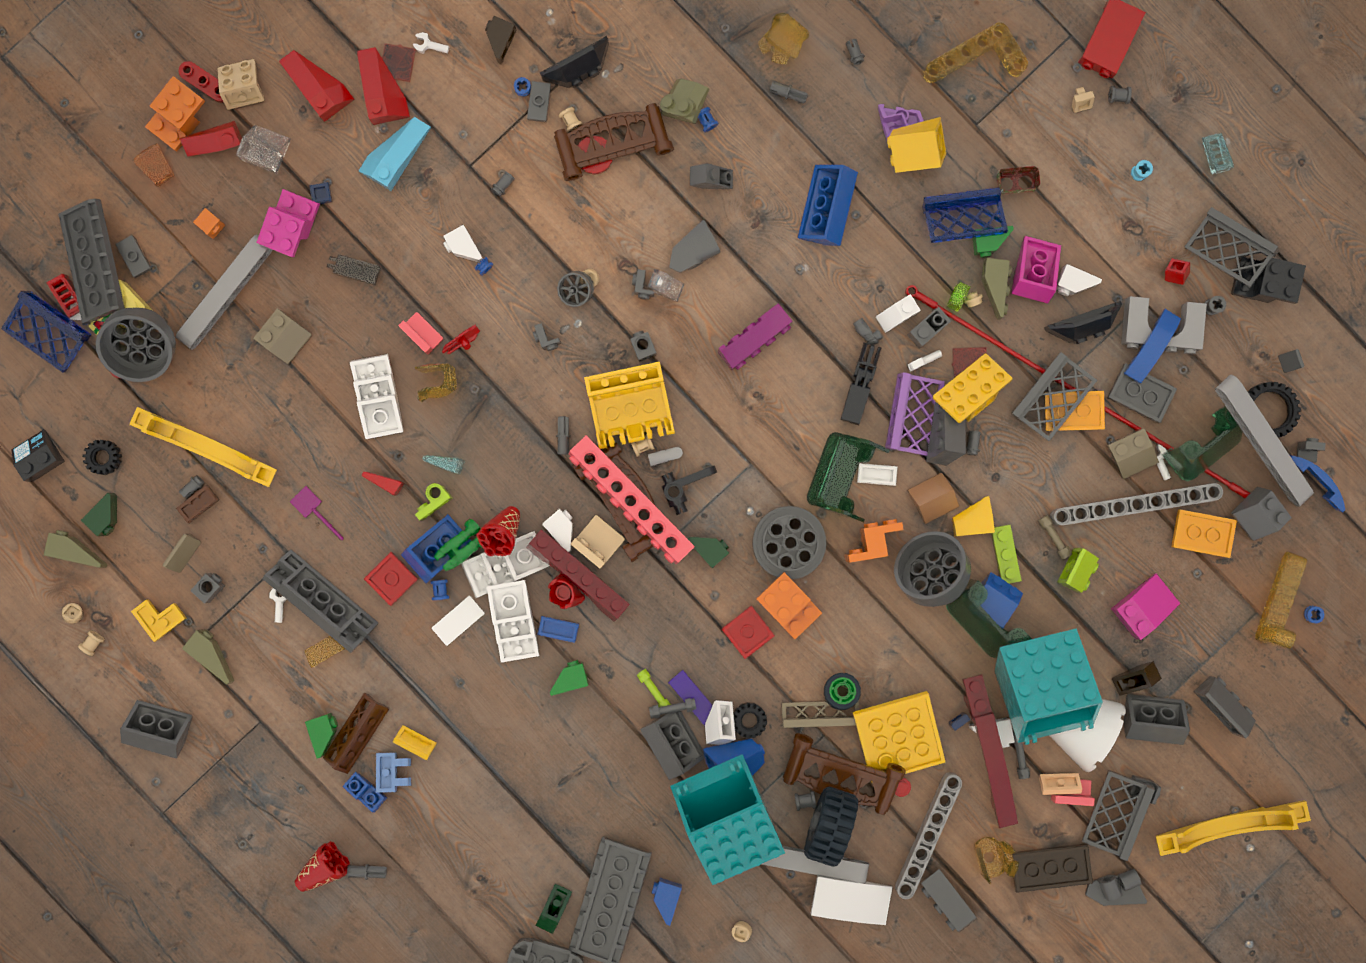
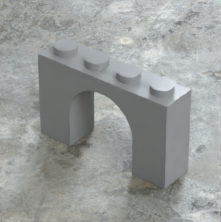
M1130 296L1125 299L1121 344L1127 345V348L1138 349L1139 346H1143L1152 332L1148 325L1149 298ZM1194 302L1182 304L1180 327L1165 348V352L1184 350L1185 354H1196L1197 351L1203 350L1207 304Z

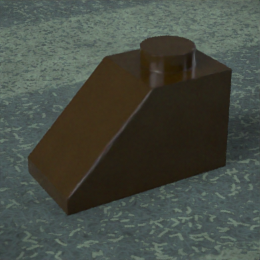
M493 16L492 21H488L485 31H487L486 34L497 62L502 64L517 30L515 24Z
M1154 661L1127 670L1113 677L1112 681L1119 696L1150 688L1162 678Z

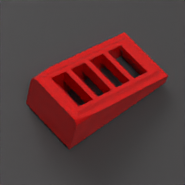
M60 274L47 282L48 287L68 318L80 312L78 305L71 309L68 308V306L77 302L75 288L67 275ZM64 290H69L68 292L61 295V292H63ZM73 296L71 300L65 302V299Z
M363 472L361 474L362 477L394 496L399 494L405 484L402 481L370 472Z

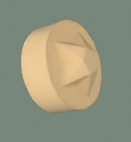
M594 269L583 271L590 276L595 287L599 283L597 271ZM580 278V283L585 284V280Z
M70 603L63 608L62 616L67 623L74 624L82 619L83 611L78 604Z
M744 921L735 923L732 928V936L739 942H746L752 934L751 926Z

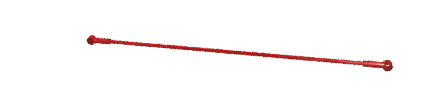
M910 285L905 291L907 296L910 295L908 290L910 288L914 289L915 294L912 297L932 309L940 307L948 317L1042 374L1046 371L939 306L936 301L919 292L916 286ZM1054 380L1055 382L1062 385L1061 380ZM1064 381L1065 388L1068 390L1076 389ZM1104 406V411L1106 413L1110 414L1111 416L1115 417L1116 419H1118L1119 421L1123 422L1124 424L1128 425L1136 431L1141 429L1139 426L1135 425L1134 423L1125 419L1121 415ZM1147 432L1149 439L1222 482L1238 495L1246 498L1250 494L1244 488L1234 482H1229Z

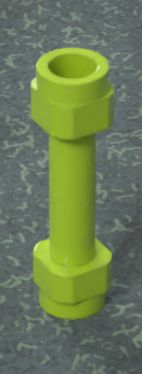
M646 668L637 674L640 682L645 683L659 703L657 704L658 707L671 705L667 698L664 699L650 679L651 675Z

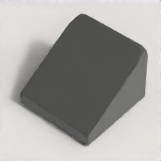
M1298 349L1278 356L1284 373L1304 367Z

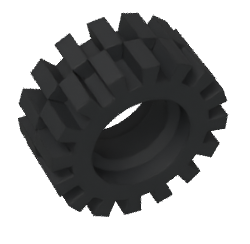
M107 440L93 441L94 443H89V447L84 449L86 454H83L82 457H85L83 463L87 464L86 468L91 470L90 472L108 475V473H113L114 469L117 470L119 468L117 465L122 462L119 460L122 454H119L121 450L116 447L115 443ZM100 450H105L109 454L108 462L103 465L96 461V454Z
M747 702L735 709L733 713L734 727L741 737H746L747 739L756 738V736H760L765 731L767 717L760 706ZM747 713H752L757 717V723L752 728H747L742 723V718Z

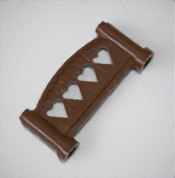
M656 103L647 105L644 112L610 114L591 120L569 133L565 129H559L554 132V139L564 169L562 174L565 181L581 178L583 176L581 168L651 148H654L658 156L668 154L674 150L672 141H669L659 106ZM639 121L645 123L642 137L630 129V124H637ZM621 126L627 128L623 143L611 133L612 129H619ZM603 131L608 132L609 136L605 148L593 139L594 134H601ZM586 136L591 139L587 153L575 144L576 139H583Z
M617 442L614 444V447H610L609 444L607 448L601 449L655 505L642 479L619 456L622 450ZM590 456L584 461L587 464H593L594 458ZM572 464L580 480L586 479L587 477L582 473L584 470L579 465L575 466ZM604 469L598 470V476L604 478L607 471ZM591 479V483L628 541L622 548L631 562L636 561L639 555L654 547L650 543L651 539L647 534L644 536L637 528H634L636 523L627 520L623 515L624 511L620 507L616 508L610 502L611 497L607 493H601L596 487L597 483ZM613 483L611 485V488L614 492L616 491L619 485L618 483ZM631 497L625 498L626 505ZM639 511L638 515L645 513L648 516L646 511ZM655 524L652 526V531L655 534H661L662 529L659 525Z
M801 733L795 734L793 739L794 746L783 774V781L786 784L794 785V782L798 781L818 794H821L826 787H833L854 794L858 798V805L875 806V811L878 814L885 815L889 811L898 784L906 773L902 766L889 763L886 770L883 771L812 748L813 739ZM817 763L820 773L818 778L804 774L806 769ZM835 769L838 783L825 782L822 778ZM854 775L857 786L855 790L841 786L843 781ZM872 781L875 794L869 796L867 793H860L859 789Z

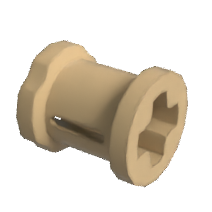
M573 107L567 108L559 114V117L564 120L567 126L568 133L583 125L576 117Z
M647 434L645 435V440L631 443L637 457L642 452L654 449Z
M90 630L88 637L83 643L78 645V648L84 653L93 656L95 654L94 650L105 639L97 632Z

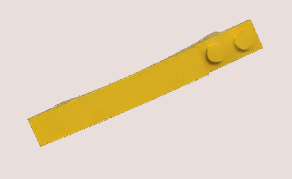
M140 407L136 408L129 424L141 429L143 433L199 454L235 471L247 479L270 487L277 469Z
M1302 800L1210 819L1155 837L1159 854L1163 856L1177 852L1186 853L1205 842L1235 834L1264 830L1299 829L1297 823L1311 821L1307 802Z

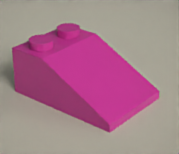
M1024 236L1013 278L1011 294L1048 304L1057 288L1061 245Z
M1155 573L1113 606L1111 610L1134 639L1142 640L1156 629L1180 602L1157 573Z

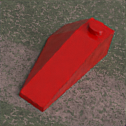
M376 47L357 51L364 98L370 122L373 125L409 118L407 100Z
M295 50L279 60L280 64L324 122L355 100L343 83Z

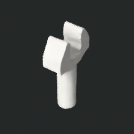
M422 32L415 35L417 39L424 40L422 45L413 44L419 53L424 54L427 49H432L448 54L449 46L430 41L427 33Z
M937 350L911 362L907 366L911 372L942 357V353L940 350Z
M1156 445L1159 452L1157 456L1159 471L1163 480L1170 479L1171 476L1163 460L1167 451L1163 446Z
M273 588L269 598L276 602L275 622L282 623L283 603L287 599L283 596L279 597L277 591Z

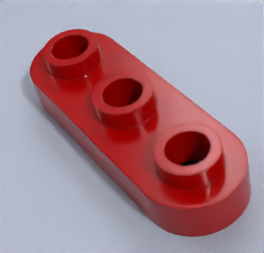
M190 61L183 62L179 66L178 72L182 79L216 102L224 103L220 94H217L219 89L217 78ZM187 68L191 69L189 73H185ZM206 78V82L201 84V80Z

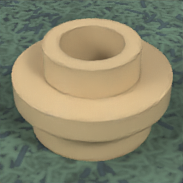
M972 292L966 295L967 298L964 300L968 307H973L983 302L981 299L983 296L977 292Z

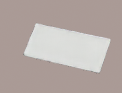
M468 596L435 624L432 630L448 646L485 613L471 596Z

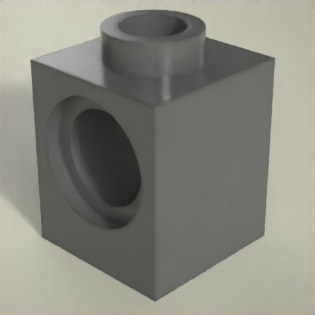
M639 331L633 334V338L630 341L639 362L657 355L648 332ZM642 340L648 343V347L645 350H640L637 347V344Z
M205 573L190 591L205 604L210 603L225 585L222 583V578L216 573ZM207 582H211L213 586L210 592L206 590Z

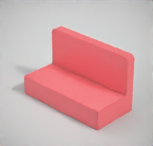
M418 312L407 322L403 320L398 325L426 354H429L443 341V337Z
M1080 779L1082 785L1081 794H1052L1051 801L1058 804L1094 806L1095 798L1091 796L1092 782Z

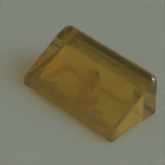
M329 636L304 652L310 667L313 668L345 650V648Z

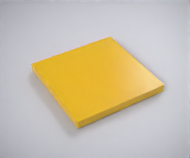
M927 691L853 712L866 765L885 771L889 763H894L902 766L906 770L905 774L946 762Z

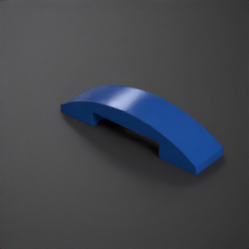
M1164 309L1154 324L1155 327L1137 356L1132 359L1124 374L1138 383H1142L1167 347L1181 318Z
M1290 455L1300 471L1304 472L1307 469L1327 490L1322 497L1335 510L1344 512L1345 504L1342 495L1330 476L1314 463Z

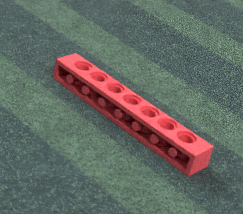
M587 435L569 451V460L575 466L579 465L584 470L582 473L589 480L593 479L597 483L596 487L601 493H607L611 497L610 502L616 508L620 507L624 511L623 515L630 522L634 521L638 525L636 528L642 535L645 536L647 534L651 539L650 543L657 550L660 548L665 553L663 556L671 564L673 562L675 564L679 563L695 547ZM587 455L592 456L594 463L587 464L584 461V457ZM598 470H606L608 477L600 478ZM613 483L620 484L621 491L614 492L611 485ZM632 497L635 501L634 506L626 505L625 498ZM639 511H646L648 519L641 520L638 515ZM655 524L659 525L662 529L661 534H655L652 531V526ZM667 538L675 541L674 548L667 547Z

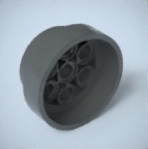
M124 308L112 313L104 321L96 338L97 355L105 368L115 376L132 382H146L161 376L168 369L176 350L175 336L170 326L159 314L146 308Z
M785 506L774 509L762 517L754 530L752 547L757 562L766 572L775 577H779L785 572L791 579H798L813 572L821 563L826 551V535L821 523L812 513L799 507ZM793 518L798 519L800 522V526L796 530L792 529L789 525ZM773 524L781 526L782 530L779 535L772 534L771 527ZM806 532H811L814 535V540L811 543H807L804 540ZM788 537L794 538L796 542L795 546L791 549L785 545V540ZM769 543H774L777 546V551L774 554H769L766 550ZM804 550L810 555L806 562H802L799 558L800 552ZM784 556H788L791 559V564L788 567H783L780 563L781 558Z
M926 532L913 537L901 548L895 560L894 575L898 586L914 603L927 607L943 606L955 601L964 592L971 575V562L968 554L956 538L944 532Z

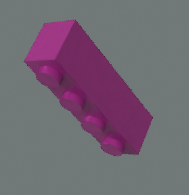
M779 303L759 317L756 323L753 322L742 331V334L731 338L727 343L728 345L725 346L723 344L718 348V354L731 370L734 368L739 370L746 364L745 360L748 357L754 358L761 352L760 348L766 344L768 347L777 340L775 338L776 335L780 332L783 335L791 329L790 324L793 321Z

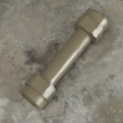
M1049 515L1038 520L1040 526L1048 532L1058 549L1057 553L1063 560L1071 556V550L1063 544L1052 526L1053 521Z

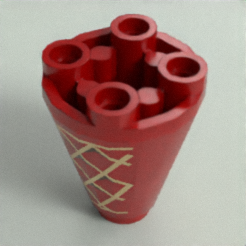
M509 506L487 522L477 533L478 541L488 556H506L512 553L520 521V511L516 507Z
M334 842L324 843L315 851L295 879V885L298 890L305 892L339 880L347 874V866L350 865V861L347 856L341 854Z

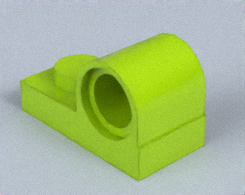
M436 483L431 484L426 489V496L431 503L427 504L426 502L417 508L419 512L415 515L419 521H423L453 499V497L444 486ZM436 487L441 491L438 498L432 496V490Z

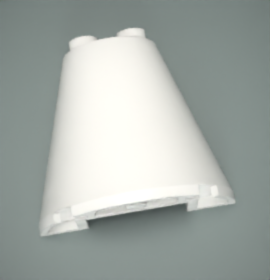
M1102 699L1103 703L1093 724V729H1088V726H1086L1085 731L1077 728L1049 736L1082 770L1091 772L1096 768L1094 764L1097 761L1102 762L1121 731L1124 722L1121 720V715L1124 716L1126 713L1123 704Z

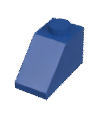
M659 878L658 883L654 882L651 893L654 894V902L666 925L670 926L682 884Z

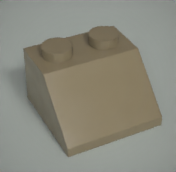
M277 308L253 339L278 358L290 364L312 334Z
M1141 428L1107 444L1123 479L1159 463L1145 428Z

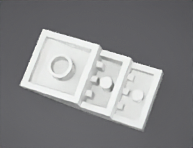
M385 354L350 361L354 378L353 384L357 396V406L365 439L403 432L389 355Z
M535 531L516 538L514 549L510 555L488 556L484 552L461 563L476 598L488 593L487 586L515 582L549 567L547 563L540 560L526 548L536 536Z
M522 580L487 586L492 622L501 662L540 656L526 581Z
M817 875L811 915L850 922L886 925L892 886L868 881L866 883H856Z

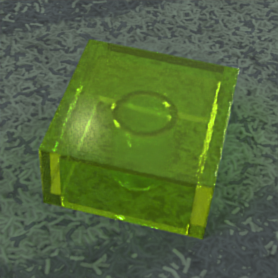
M959 282L955 286L946 307L959 311L971 286Z

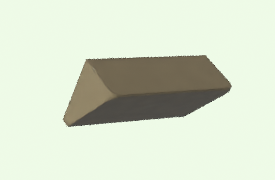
M183 534L163 563V567L180 573L201 544V541L191 534Z

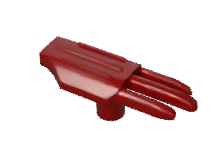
M476 324L443 347L442 353L447 352V354H451L460 347H463L465 350L470 349V343L476 339L477 334L480 332Z

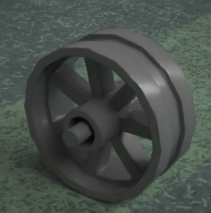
M572 271L564 275L558 282V296L568 306H581L593 296V281L585 272ZM571 275H577L575 283L570 278ZM580 278L584 279L586 283H585V284L579 283V282H580ZM567 279L571 286H564V281ZM588 286V293L583 291V287ZM564 290H568V291H569V295H568V296H566V294L564 293ZM579 293L586 297L582 302H580ZM572 295H575L576 302L570 300Z

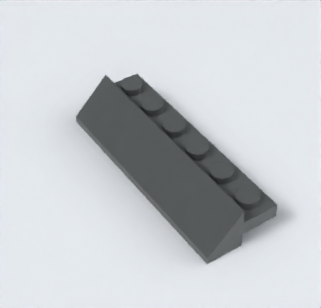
M292 550L280 558L277 564L262 578L350 653L361 645L378 625L375 619Z

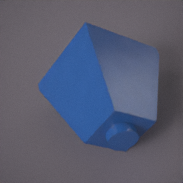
M753 739L703 749L705 762L709 769L743 754L753 776L765 763L764 748Z

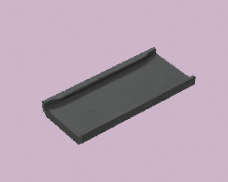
M88 199L58 214L82 325L88 326L93 321L125 308L100 199Z
M605 836L602 837L569 946L570 951L603 963H620L652 852L608 839Z

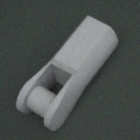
M673 447L648 454L650 465L653 466L668 462V460L678 459L682 456L683 451L680 447Z

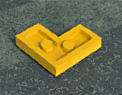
M149 599L131 611L153 642L158 641L187 619L176 603H173L159 614Z

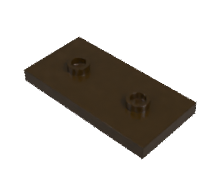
M1088 844L1010 853L1016 893L1093 884Z

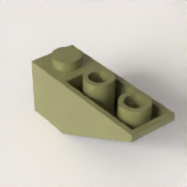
M986 258L983 261L981 280L997 320H1001L1004 315H1007L1008 304H1005V300L1010 292V285H1007L1008 277H1011L1012 266H1009L1010 260Z

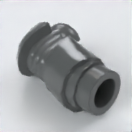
M863 318L853 323L855 331L867 341V345H876L879 343L878 340L883 338L879 330L872 332Z

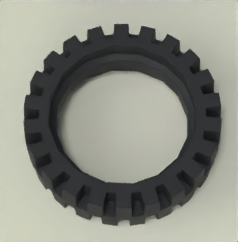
M1266 382L1258 384L1247 391L1253 401L1265 392H1274L1285 400L1288 413L1287 418L1280 427L1272 430L1278 438L1287 435V433L1293 430V427L1297 426V420L1301 417L1299 415L1301 407H1298L1300 400H1297L1296 393H1292V389L1285 387L1286 385L1283 383Z

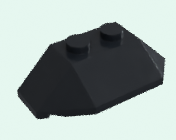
M607 36L541 71L542 80L566 88L572 86L575 88L581 85L583 80L588 77L594 78L599 75L609 47Z
M1118 301L1044 327L1046 332L1068 343L1074 341L1076 344L1088 341L1087 337L1093 335L1094 338L1106 335L1105 331L1111 328L1122 306V302Z

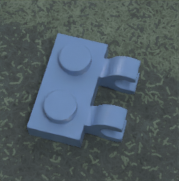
M376 753V793L397 792V786H411V778H397V766H411V758L397 759V753Z

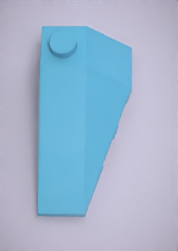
M416 117L412 118L367 156L359 172L392 191L431 127Z

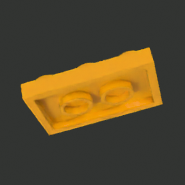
M1089 391L1059 430L1105 429L1104 391ZM1077 392L1065 393L1066 404L1076 402ZM1063 393L1051 394L1053 406L1064 404ZM1045 395V407L1050 406L1049 395ZM1064 407L1053 408L1054 419H1060L1065 416ZM1051 408L1045 409V420H1052ZM1055 421V427L1060 421ZM1052 422L1045 423V431H1053Z
M1178 510L1171 547L1230 558L1237 520Z

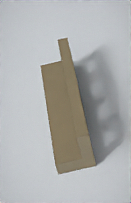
M859 700L855 704V711L859 710ZM826 701L782 702L783 728L856 726L854 716H846L842 710H838L833 716H827L822 711L829 705ZM808 706H814L818 710L814 717H808L803 711ZM786 707H795L799 713L793 718H786ZM820 713H821L822 715H824V717H817V716H818Z

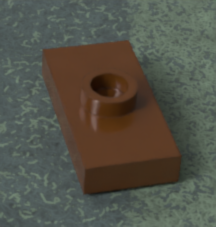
M205 485L176 509L184 520L190 524L218 502L219 498L209 485Z

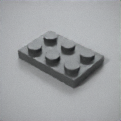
M1123 364L1107 398L1156 423H1161L1177 388L1149 374L1142 383H1138L1124 374L1129 365Z

